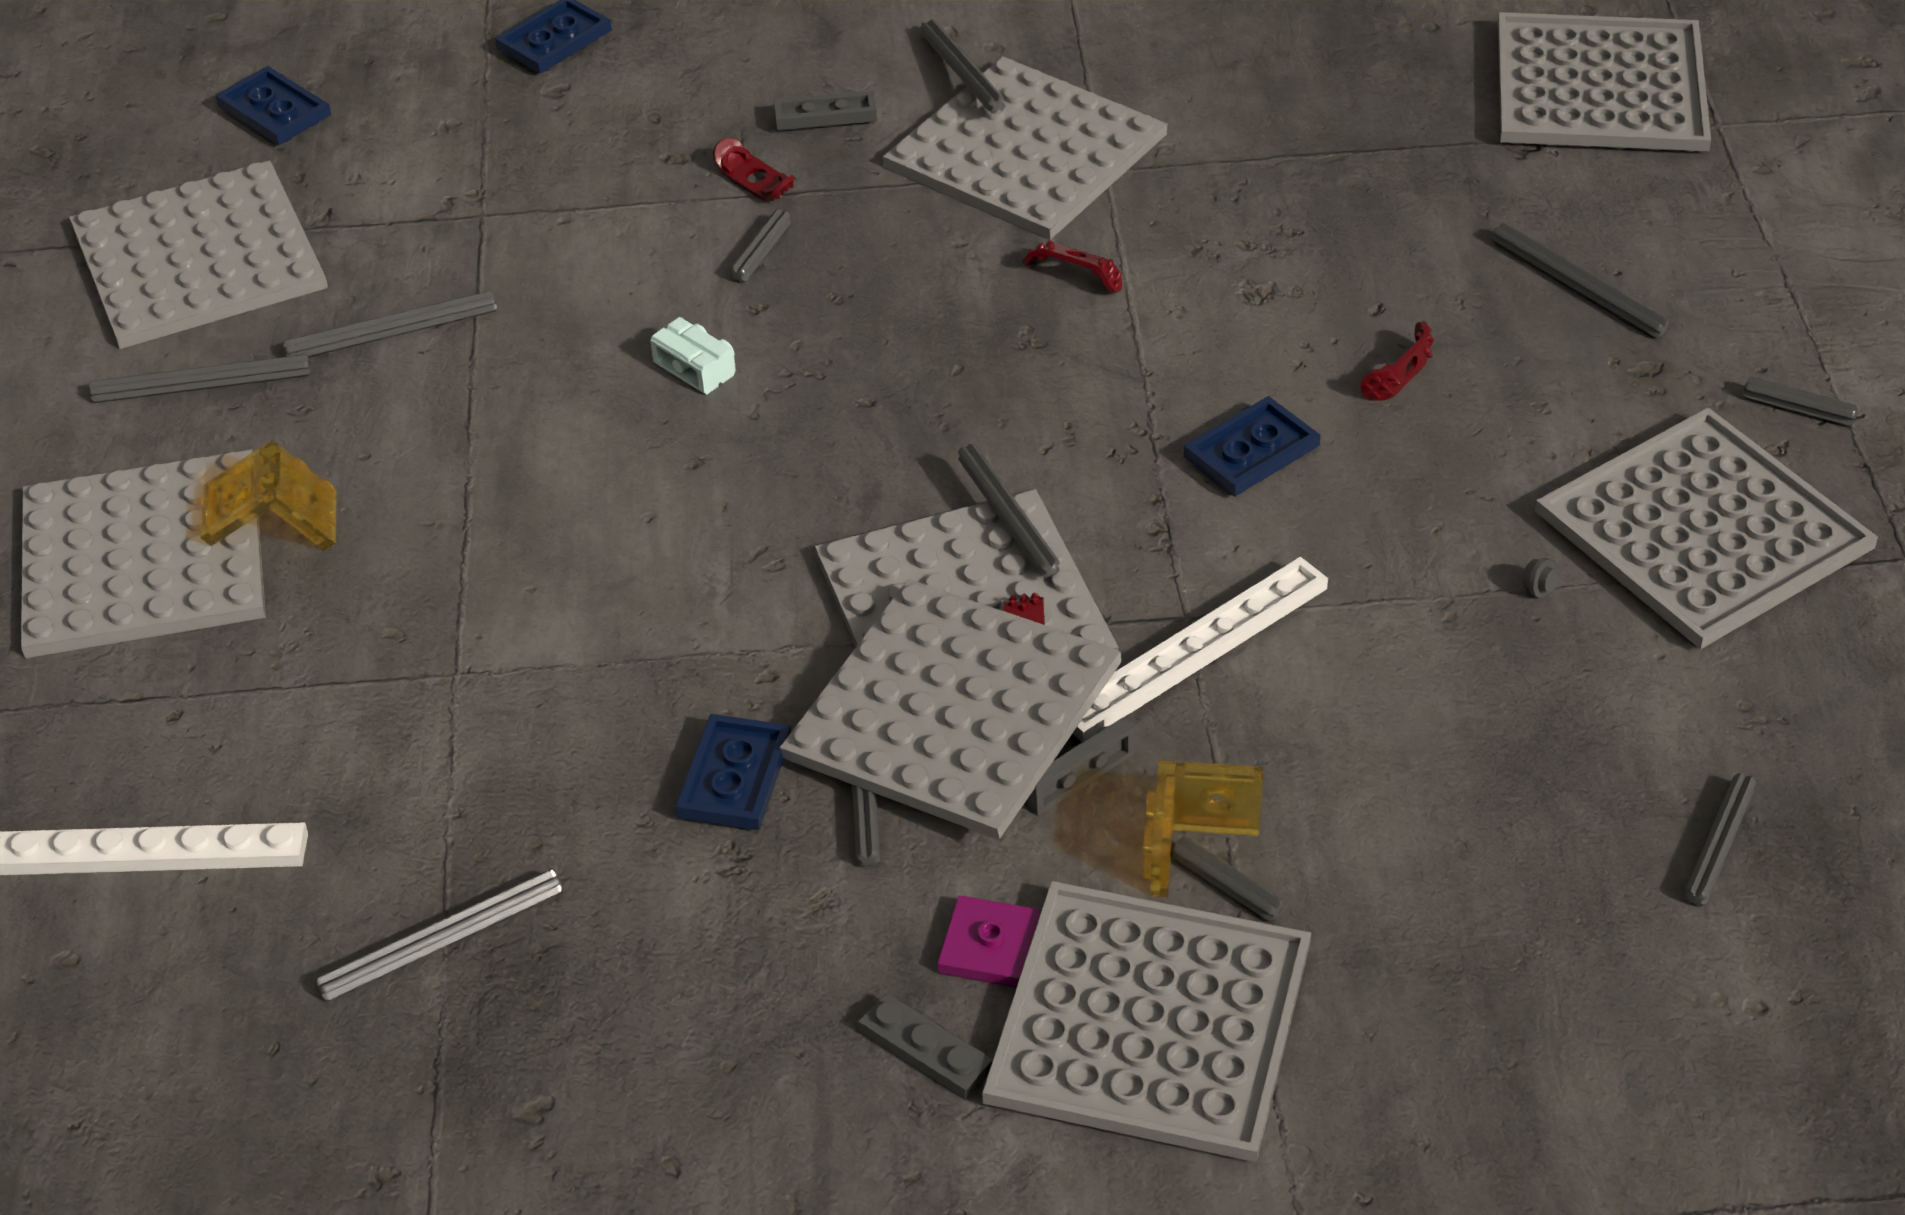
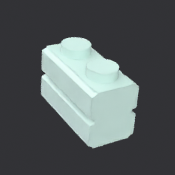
M681 317L668 324L667 329L662 328L652 335L650 340L654 363L706 395L716 389L719 383L723 384L733 377L736 371L735 353L729 342L724 339L717 340L709 335L700 324L693 325Z

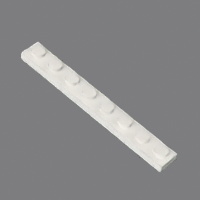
M1302 557L1292 561L1115 671L1072 734L1083 743L1103 727L1110 726L1122 717L1132 713L1327 590L1328 578Z
M304 822L0 832V875L303 866L308 830Z

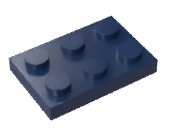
M559 0L495 38L496 48L541 74L612 31L611 19L576 0Z
M269 66L262 68L215 95L217 105L277 145L291 140L294 136L331 116L330 106L327 102Z
M1267 396L1184 445L1183 457L1235 497L1319 447L1320 434L1270 396Z
M710 714L676 805L677 818L760 830L784 760L780 746L790 735L791 726Z

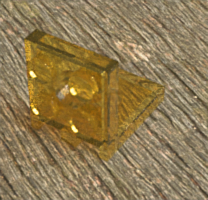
M271 440L204 484L200 538L210 546H213L270 509L325 551L336 544L337 491L329 481L321 479L312 472L304 461L295 458L275 441Z
M1159 760L1156 791H1148L1146 817H1154V819H1147L1144 830L1143 850L1152 852H1144L1143 878L1151 879V896L1168 897L1173 831L1259 836L1263 767ZM1213 797H1221V798H1224V799H1226V800L1216 801V800H1212V799H1210V798H1213Z

